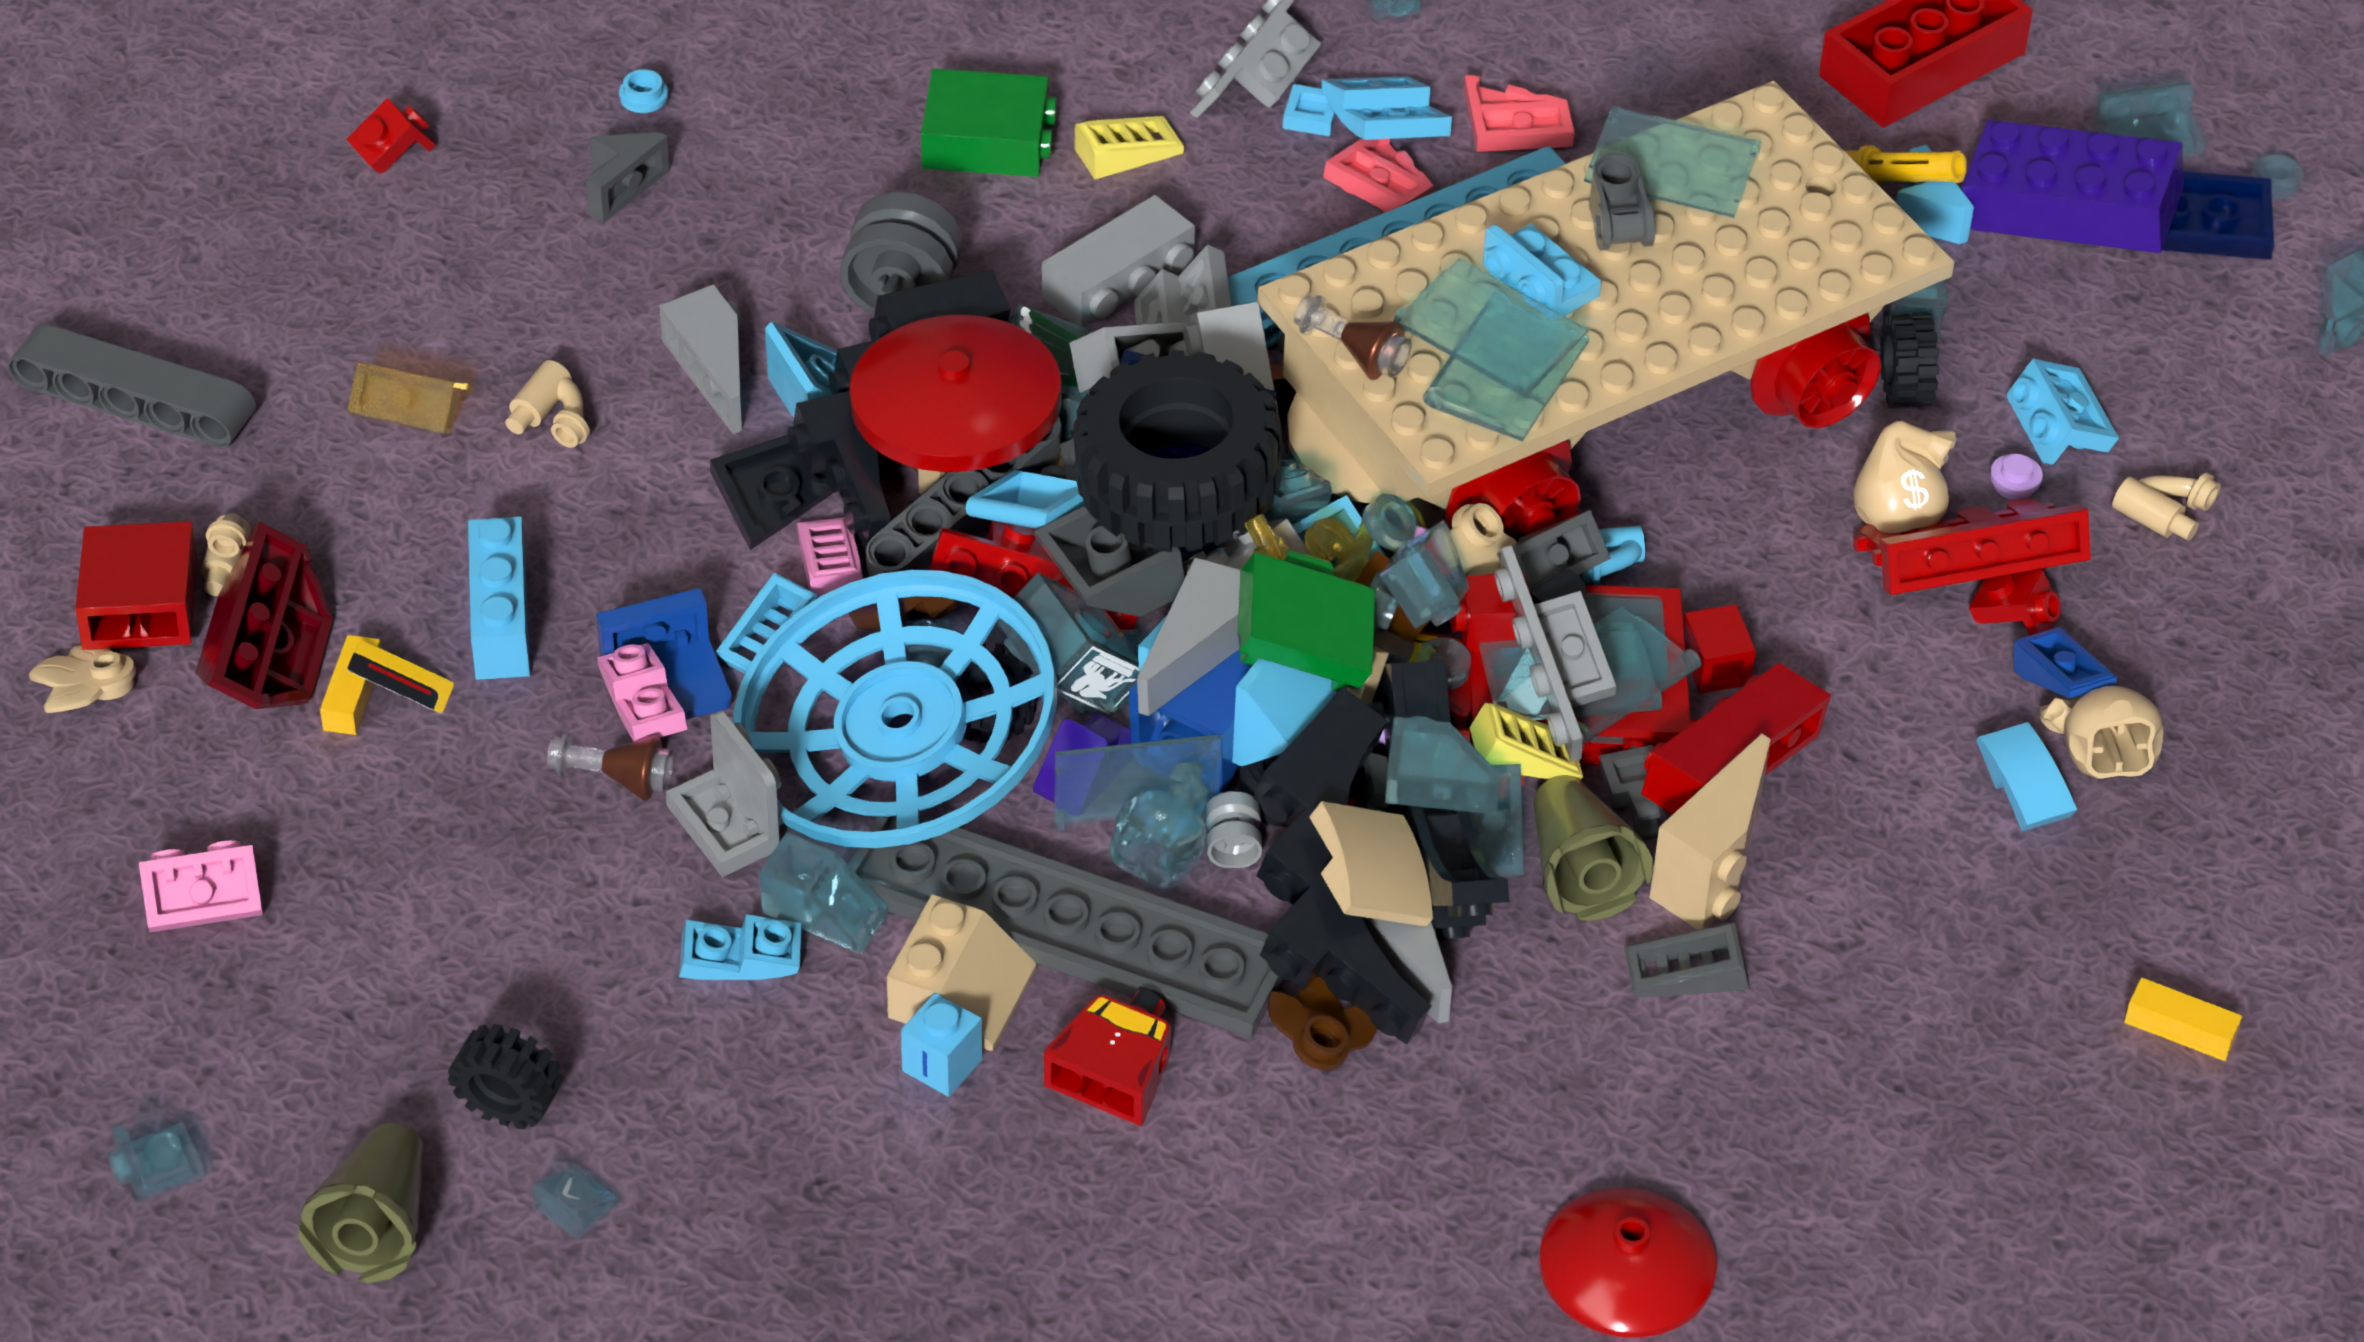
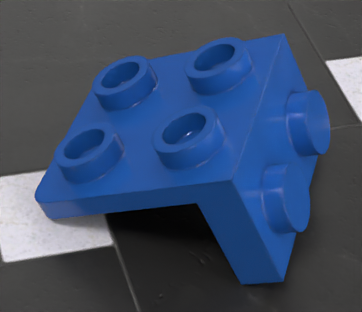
M701 588L596 613L600 656L614 653L616 649L625 645L649 643L665 667L668 687L684 710L685 719L718 712L731 706V691L709 640L707 602Z

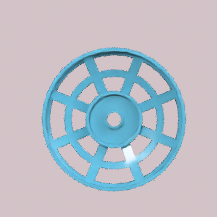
M906 570L882 573L850 582L820 596L797 611L770 636L755 655L741 681L734 706L733 724L739 722L743 725L756 753H790L791 760L799 777L811 792L816 795L793 812L784 807L777 799L783 823L789 828L815 840L844 847L884 848L909 845L940 836L972 821L996 805L1023 779L1039 757L1051 732L1057 707V676L1049 646L1037 623L1017 601L998 588L973 577L946 571ZM915 596L943 597L970 603L980 609L964 635L956 631L932 626L903 627L899 598ZM877 603L880 632L870 634L850 643L829 657L824 663L800 646L810 635L834 619L861 607ZM999 618L1010 625L1028 645L1037 662L1040 673L1010 687L1008 678L1000 663L988 649L982 646ZM905 645H933L950 649L952 652L941 667L937 668L927 663L907 661ZM884 651L885 665L869 671L854 683L839 675L844 669L858 660L875 652ZM972 661L986 674L994 689V693L963 702L955 682ZM783 662H785L808 679L793 705L788 722V732H755V721L762 697L772 677ZM823 691L839 701L834 716V728L806 731L810 713ZM1042 696L1040 720L1025 750L1013 766L994 761L1008 737L1013 717V708ZM996 714L992 735L980 755L959 745L964 736L967 723ZM898 715H913L912 720L903 727H888L892 719ZM841 749L842 754L851 766L829 785L813 768L808 752ZM943 763L964 772L946 786L919 797V776L936 769ZM869 777L881 781H896V802H870L853 798L849 795ZM978 778L993 783L987 791L963 807L935 820L919 824L920 811L952 799L970 787ZM835 807L863 816H897L895 830L877 832L844 831L818 825L814 822Z

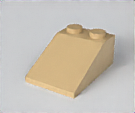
M1763 734L1758 736L1659 827L1649 898L1697 930L1708 928L1718 918L1722 921L1726 920L1735 911L1740 902L1741 893L1739 888L1760 809L1771 740Z

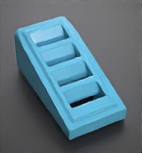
M774 572L716 650L717 660L746 674L752 661L736 653L741 646L757 654L763 644L750 637L757 633L766 639L770 638L775 630L763 624L767 619L781 626L797 611L819 598L818 595ZM782 606L792 613L787 617L776 611V609Z

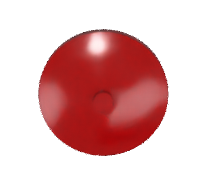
M946 315L926 318L889 332L872 344L861 356L853 370L850 381L852 416L858 431L874 449L901 464L937 472H965L985 469L1022 455L1047 435L1054 425L1061 407L1060 371L1052 353L1038 338L1008 322L975 315Z

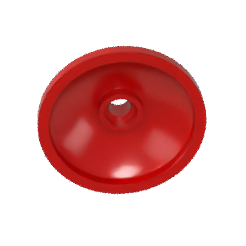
M1615 1187L1601 1189L1572 1200L1551 1219L1545 1229L1540 1245V1273L1543 1283L1554 1302L1567 1315L1592 1330L1617 1337H1650L1664 1334L1684 1325L1696 1316L1707 1303L1713 1291L1717 1274V1258L1714 1244L1702 1223L1689 1210L1676 1201L1661 1194L1638 1188ZM1625 1238H1634V1239H1637V1240H1636V1241H1631V1240H1627V1239H1625Z

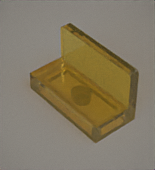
M357 362L347 412L450 434L459 393L470 394L472 384L378 363Z

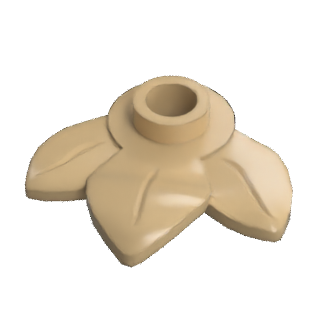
M1484 503L1467 504L1454 513L1452 530L1441 538L1439 546L1441 565L1447 576L1453 578L1494 574L1495 570L1501 569V562L1497 552L1501 551V548L1514 545L1517 542L1514 538L1503 532L1502 520L1492 507Z
M77 645L70 650L68 656L57 655L37 664L30 671L29 678L30 681L53 687L51 694L44 704V710L46 713H55L88 706L96 699L112 700L122 697L134 686L133 678L136 674V667L131 657L112 652L111 649L82 650V646Z

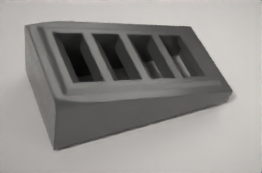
M1735 922L1624 946L1634 998L1730 992L1749 989ZM1725 956L1726 961L1714 962V957ZM1691 958H1702L1703 966L1692 968ZM1679 959L1681 970L1670 972L1668 960ZM1645 961H1656L1659 975L1648 977Z

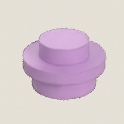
M2007 454L1997 458L1993 462L1990 471V479L1995 490L2001 496L2012 500L2030 497L2039 489L2043 478L2040 465L2032 458L2022 454Z

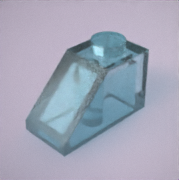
M1444 520L1400 546L1379 574L1415 629L1429 620L1433 622L1434 626H1438L1451 619L1462 610L1459 602H1461L1470 588L1451 532Z
M1423 716L1412 718L1394 717L1385 803L1497 815L1501 774L1450 722L1434 721Z

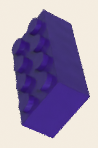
M1987 120L1962 185L1963 193L1974 206L1970 229L2161 253L2184 188L2182 142Z

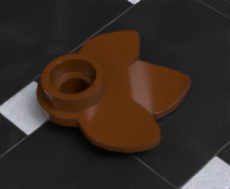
M1320 977L1315 978L1305 990L1301 989L1296 998L1275 991L1271 992L1269 996L1268 1014L1272 1023L1280 1032L1292 1040L1293 1049L1298 1058L1312 1068L1333 1070L1340 1067L1345 1062L1350 1051L1367 1047L1375 1036L1377 1028L1371 1022L1370 1017L1357 1006L1343 1010L1336 996L1328 989L1325 981Z

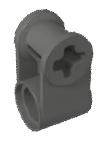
M1609 153L1601 156L1593 166L1589 197V209L1594 222L1598 249L1604 251L1609 250L1613 244L1641 242L1643 247L1653 246L1655 241L1654 212L1652 204L1646 195L1639 165L1630 156L1622 153Z

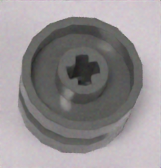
M898 191L876 195L861 206L855 217L850 232V241L845 248L840 264L841 283L853 301L865 311L875 314L877 297L879 295L953 279V271L958 264L962 250V231L953 215L939 203L924 196Z

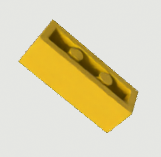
M347 635L320 707L324 731L357 734L375 683L349 672L347 667L359 640L381 648L380 639Z
M2141 977L2129 1002L2124 1023L2226 1061L2236 1040L2242 1015Z

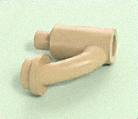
M552 360L544 361L510 402L511 415L506 420V426L511 432L522 434L528 426L537 427L560 400L563 402L564 410L559 411L553 419V426L551 427L553 437L560 444L569 448H573L577 444H582L590 435V429L584 420L582 395L577 385L572 381L571 374L563 365Z
M2207 472L2201 475L2199 479L2162 475L2150 476L2140 480L2128 477L2117 490L2112 502V508L2165 538L2174 533L2190 541L2195 535L2199 523L2184 515L2185 506L2167 496L2187 497L2188 507L2193 510L2200 508L2203 511H2207L2215 502L2220 492L2221 484L2214 481V476Z
M235 513L218 517L215 522L209 525L206 532L208 546L200 571L205 579L204 590L212 596L219 595L251 534L249 523Z

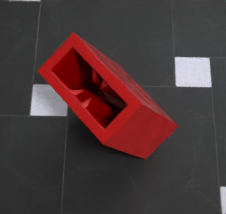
M192 521L84 527L75 606L82 650L191 644L198 564Z

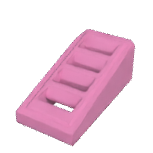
M844 517L797 523V532L809 591L820 597L850 582L863 579L854 535L849 532Z

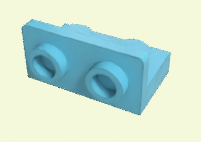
M1496 224L1486 229L1483 266L1494 278L1500 279L1517 293L1529 307L1535 308L1550 322L1553 323L1600 296L1601 280L1534 225L1529 224L1511 235L1507 234Z
M2032 359L2007 392V399L2042 463L2053 465L2068 445L2077 449L2086 448L2108 453L2119 439L2080 368Z

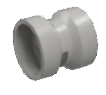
M1230 791L1218 794L1206 804V826L1210 831L1207 835V855L1215 865L1222 868H1246L1256 863L1261 857L1263 850L1262 836L1258 830L1261 822V811L1259 803L1253 799V796L1243 792Z

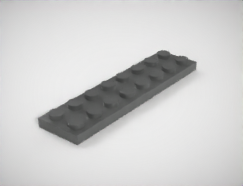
M920 814L919 824L935 819ZM877 816L868 832L895 830L897 816ZM959 827L940 836L909 845L884 848L858 847L838 879V895L916 922L931 895L983 910L1036 964L1131 997L1140 989L1150 990L1162 998L1168 1010L1251 1039L1268 1009L1271 992H1277L1283 981L1282 978L1270 969L1267 961L1260 956L1268 933Z

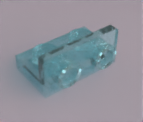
M2190 82L2104 92L2099 95L2092 127L2094 132L2182 142L2183 157L2203 155L2206 140L2190 110L2194 89Z

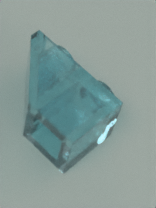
M2364 248L2330 265L2326 269L2318 301L2317 351L2324 357L2341 347H2352L2364 335Z
M786 832L759 871L763 913L779 920L801 923V929L861 954L888 915L886 904L836 852Z

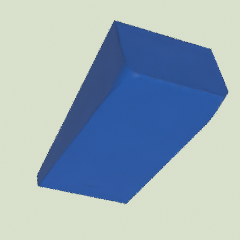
M2061 627L2014 641V672L2024 680L2067 698H2072L2088 693L2093 689L2117 684V677Z

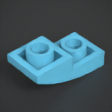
M2029 722L1977 738V744L1996 789L2004 787L2022 832L2070 818L2074 815L2077 808L2067 785L2046 746Z
M747 914L742 928L686 920L681 938L679 977L696 980H765L797 974L800 967L801 923Z

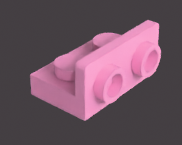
M221 841L209 845L207 852L185 855L184 850L180 849L163 850L150 856L151 861L139 862L149 933L263 915L252 845L241 847V842Z

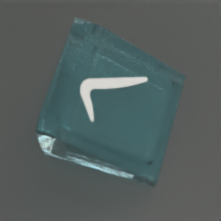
M576 1167L542 1178L532 1186L535 1209L576 1239H579L619 1203L618 1197Z

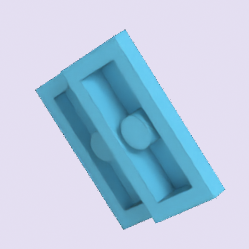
M1409 76L1322 80V91L1334 113L1350 131L1363 140L1451 135L1452 117L1429 106L1430 86Z

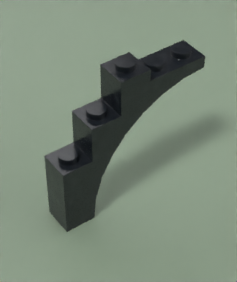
M993 270L879 295L877 297L874 318L869 320V333L872 341L837 349L834 371L829 372L828 376L832 395L796 403L794 422L792 426L788 427L790 448L794 456L802 457L809 475L825 471L831 491L833 493L839 492L844 503L843 512L846 526L852 535H858L865 553L868 542L890 522L891 516L880 485L878 451L860 434L852 416L850 381L853 370L861 356L877 340L889 332L915 321L946 315H975L1009 322L1011 308Z
M1445 660L1386 664L1381 675L1383 717L1387 720L1384 728L1386 757L1390 779L1395 787L1394 797L1400 796L1401 815L1405 817L1412 830L1425 864L1432 899L1433 929L1436 928L1437 939L1470 937V926L1486 925V915L1493 914L1492 903L1509 902L1508 879L1499 876L1487 862L1478 843L1468 813L1454 747Z
M1343 687L1264 771L1253 798L1261 805L1264 812L1271 819L1289 826L1267 850L1257 877L1264 882L1265 887L1273 896L1279 900L1288 901L1293 905L1270 930L1260 956L1267 961L1268 966L1277 976L1287 981H1293L1303 990L1316 976H1319L1325 981L1328 989L1336 997L1352 1002L1367 1014L1379 1031L1388 1036H1395L1398 1040L1408 1044L1420 1031L1432 1005L1397 973L1374 942L1363 917L1346 915L1342 911L1321 875V872L1333 856L1309 818L1321 801L1347 805L1352 780L1376 748L1387 723L1384 717Z

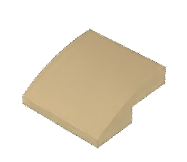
M1321 801L1309 818L1333 856L1321 872V875L1344 914L1427 927L1433 920L1430 886L1419 846L1405 817L1394 813Z

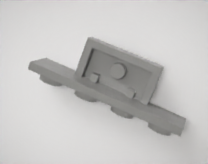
M1266 0L1261 7L1267 13L1266 16L1263 18L1257 14L1240 33L1239 36L1245 40L1244 44L1241 46L1236 41L1217 62L1223 68L1221 73L1219 74L1213 70L1195 90L1201 98L1189 112L1192 116L1198 118L1221 95L1233 78L1266 107L1270 108L1281 97L1321 45L1314 36L1286 12L1294 0Z
M1512 545L1501 548V569L1494 571L1496 586L1503 602L1512 601L1517 617L1511 619L1517 644L1521 650L1529 648L1535 665L1529 666V672L1538 698L1547 696L1553 713L1547 714V722L1552 739L1556 746L1565 745L1571 762L1580 760L1582 758L1583 736L1572 708L1616 695L1614 678L1581 591L1533 604Z

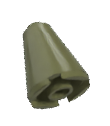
M1561 775L1543 783L1535 793L1533 806L1543 886L1555 910L1562 914L1563 911L1575 914L1578 920L1594 921L1610 918L1629 908L1638 899L1635 892L1644 880L1648 885L1653 874V858L1644 839L1578 778Z
M384 1123L374 1127L306 1200L301 1211V1223L298 1228L299 1240L308 1255L326 1271L337 1276L341 1269L362 1272L357 1282L374 1283L389 1280L406 1269L416 1249L424 1163V1145L420 1137L413 1130L396 1123Z

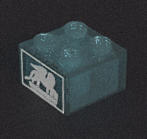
M1037 573L1013 599L1034 619L1049 646L1057 676V696L1064 698L1081 713L1090 710L1107 718L1111 717L1129 698V689L1137 682L1139 675L1138 653L1105 609L1087 606L1075 590ZM999 618L997 623L1007 635V638L1004 640L1005 646L1015 657L1028 664L1033 671L1030 678L1039 675L1037 662L1028 645L1010 625Z

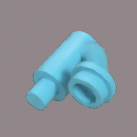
M1640 525L1599 529L1611 559L1579 574L1578 576L1581 577L1585 584L1600 585V577L1620 571L1634 563L1644 561L1645 541Z

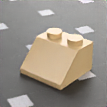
M931 895L887 975L888 1018L907 1023L934 993H937L982 1018V1048L993 1052L1037 969V964L985 911Z

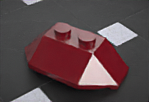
M260 521L254 527L219 592L195 673L208 686L254 709L302 705L311 699L333 618L320 582L309 565L312 559L307 545Z

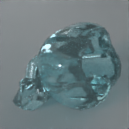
M1198 761L1178 762L1170 775L1168 792L1161 790L1141 792L1125 803L1116 817L1115 828L1110 840V856L1119 868L1136 876L1152 889L1165 890L1181 883L1196 866L1206 846L1207 829L1202 816L1208 801V789L1204 785L1203 764Z

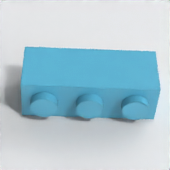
M522 517L468 520L470 629L475 678L479 680L530 676L526 555Z

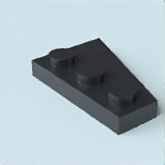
M788 435L710 459V473L750 550L833 494L828 485L825 471L809 475L802 457L794 456L789 445Z

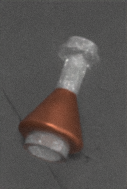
M1317 295L1314 298L1306 296L1298 304L1293 321L1295 325L1299 326L1300 333L1308 336L1317 329L1342 341L1370 380H1376L1382 374L1394 378L1405 367L1411 353L1412 342L1404 337V327L1400 322H1350L1327 311L1326 298L1321 295Z
M564 733L562 737H552L547 753L548 769L556 770L557 775L562 777L565 775L568 766L603 772L643 801H647L651 798L653 791L666 793L674 769L673 750L662 748V742L657 736L609 750H601L572 745L571 734Z

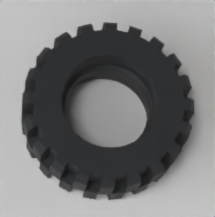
M1169 351V356L1155 357V354L1152 353L1140 356L1138 363L1129 365L1127 362H1124L1115 367L1110 372L1111 377L1109 379L1105 376L1100 378L1089 389V394L1081 400L1076 411L1077 419L1074 421L1073 428L1079 495L1083 498L1084 507L1089 514L1097 521L1100 520V525L1116 537L1122 533L1128 543L1143 547L1145 543L1152 544L1157 551L1172 552V547H1186L1187 552L1202 550L1205 543L1214 541L1217 546L1230 541L1233 538V532L1237 530L1241 534L1257 522V515L1262 517L1274 502V495L1279 491L1281 482L1280 418L1277 416V406L1272 395L1264 390V385L1250 372L1243 375V369L1239 365L1227 359L1223 363L1218 362L1214 355L1198 352L1197 356H1186L1184 351ZM1171 443H1192L1211 449L1203 454L1181 459L1160 458L1144 453L1152 448Z

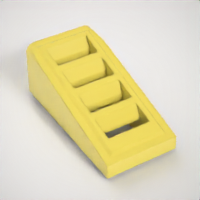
M1164 116L1094 120L1075 124V151L1095 180L1184 153V145ZM1159 132L1164 140H1155L1151 134ZM1142 137L1144 141H1137L1136 139Z
M1485 703L1470 726L1480 769L1543 779H1551L1561 775L1574 776L1579 780L1583 778L1579 760L1570 761L1565 745L1556 746L1549 726L1505 707ZM1555 751H1559L1561 758L1556 756Z

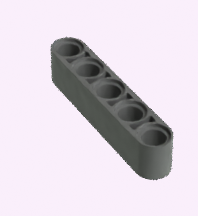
M48 324L37 325L7 362L10 376L24 388L220 449L227 448L256 409V403L251 393L241 384Z
M1059 416L1047 435L1022 455L985 469L948 472L871 538L866 548L867 577L906 570H928L942 527L974 536L982 531L992 521L969 516L966 512V503L959 502L967 501L974 494L1014 470L1036 474V472H1041L1045 467L1055 466L1061 454V422ZM930 532V533H934V534L924 535V534H921V533ZM896 564L897 566L888 567L883 565Z

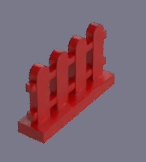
M2031 498L2010 500L2006 503V510L1995 512L1984 507L1963 508L1957 512L1958 518L1941 519L1935 525L1899 533H1885L1879 531L1873 525H1865L1859 528V535L1853 536V548L1857 552L1868 551L1872 554V563L1877 567L1882 566L1883 590L1890 595L2091 560L2088 509L2081 504L2055 508V505L2051 502L2040 503Z

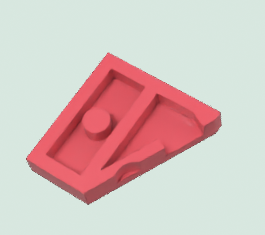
M1464 76L1463 90L1476 152L1542 149L1547 146L1550 148L1573 147L1575 132L1566 99L1547 94H1533L1527 89L1508 85L1506 93L1480 87V77Z
M1361 138L1327 160L1325 164L1323 178L1340 186L1345 192L1356 195L1380 208L1384 213L1430 195L1433 191V184L1423 172L1415 168L1414 161L1405 150L1396 152L1390 145V139L1363 140Z

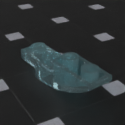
M1293 459L1281 460L1279 491L1274 495V502L1262 517L1266 521L1287 518L1290 524L1303 520L1328 506L1332 494L1330 481L1300 462L1295 463Z

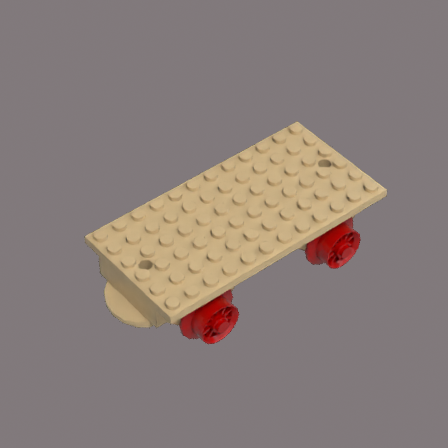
M1771 81L1258 287L1257 302L1285 334L1283 377L1296 391L1287 414L1288 447L1300 469L1323 489L1340 497L1347 495L1350 501L1380 505L1390 500L1394 506H1398L1414 498H1421L1446 509L1449 530H1452V518L1458 509L1467 504L1484 503L1492 507L1500 516L1503 523V532L1514 538L1518 543V539L1524 535L1576 515L1581 497L1579 486L1568 474L1572 463L1570 450L1587 431L1728 371H1733L1750 380L1751 399L1765 414L1776 416L1794 414L1805 427L1815 429L1834 425L1849 416L1869 396L1876 386L1881 372L1880 356L1868 344L1870 322L1886 304L1952 277L1954 261L1775 81ZM1609 153H1622L1630 156L1639 165L1646 195L1652 204L1654 212L1655 241L1653 246L1643 247L1641 242L1613 244L1609 250L1604 251L1598 249L1594 222L1589 209V197L1593 166L1601 156ZM1496 224L1507 234L1511 235L1529 224L1534 225L1601 280L1600 296L1553 323L1550 322L1535 308L1529 307L1517 293L1500 279L1494 278L1483 266L1486 229ZM1398 321L1403 325L1405 332L1404 343L1399 357L1387 374L1383 373L1378 379L1370 380L1342 343V331L1349 322Z

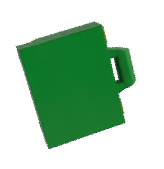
M1288 549L1282 560L1254 552L1240 570L1237 635L1241 637L1238 651L1240 652V662L1253 665L1260 658L1331 680V689L1338 692L1343 687L1346 689L1349 686L1361 688L1372 674L1375 589L1335 577L1333 565L1330 561Z

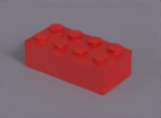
M1886 0L1825 32L1819 77L1878 125L1885 128L2025 54L2033 9L2021 0Z

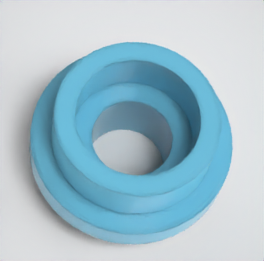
M639 69L626 75L619 89V98L621 104L626 109L637 113H649L660 109L666 104L668 88L662 81L661 76L655 71Z

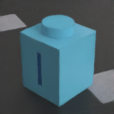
M934 993L901 1029L902 1071L949 1097L982 1061V1018Z

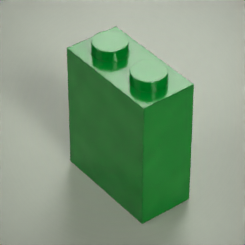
M932 68L921 130L922 169L1039 177L1041 159H1050L1052 152V130L1046 129V126H1055L1057 115V97L1048 96V76Z

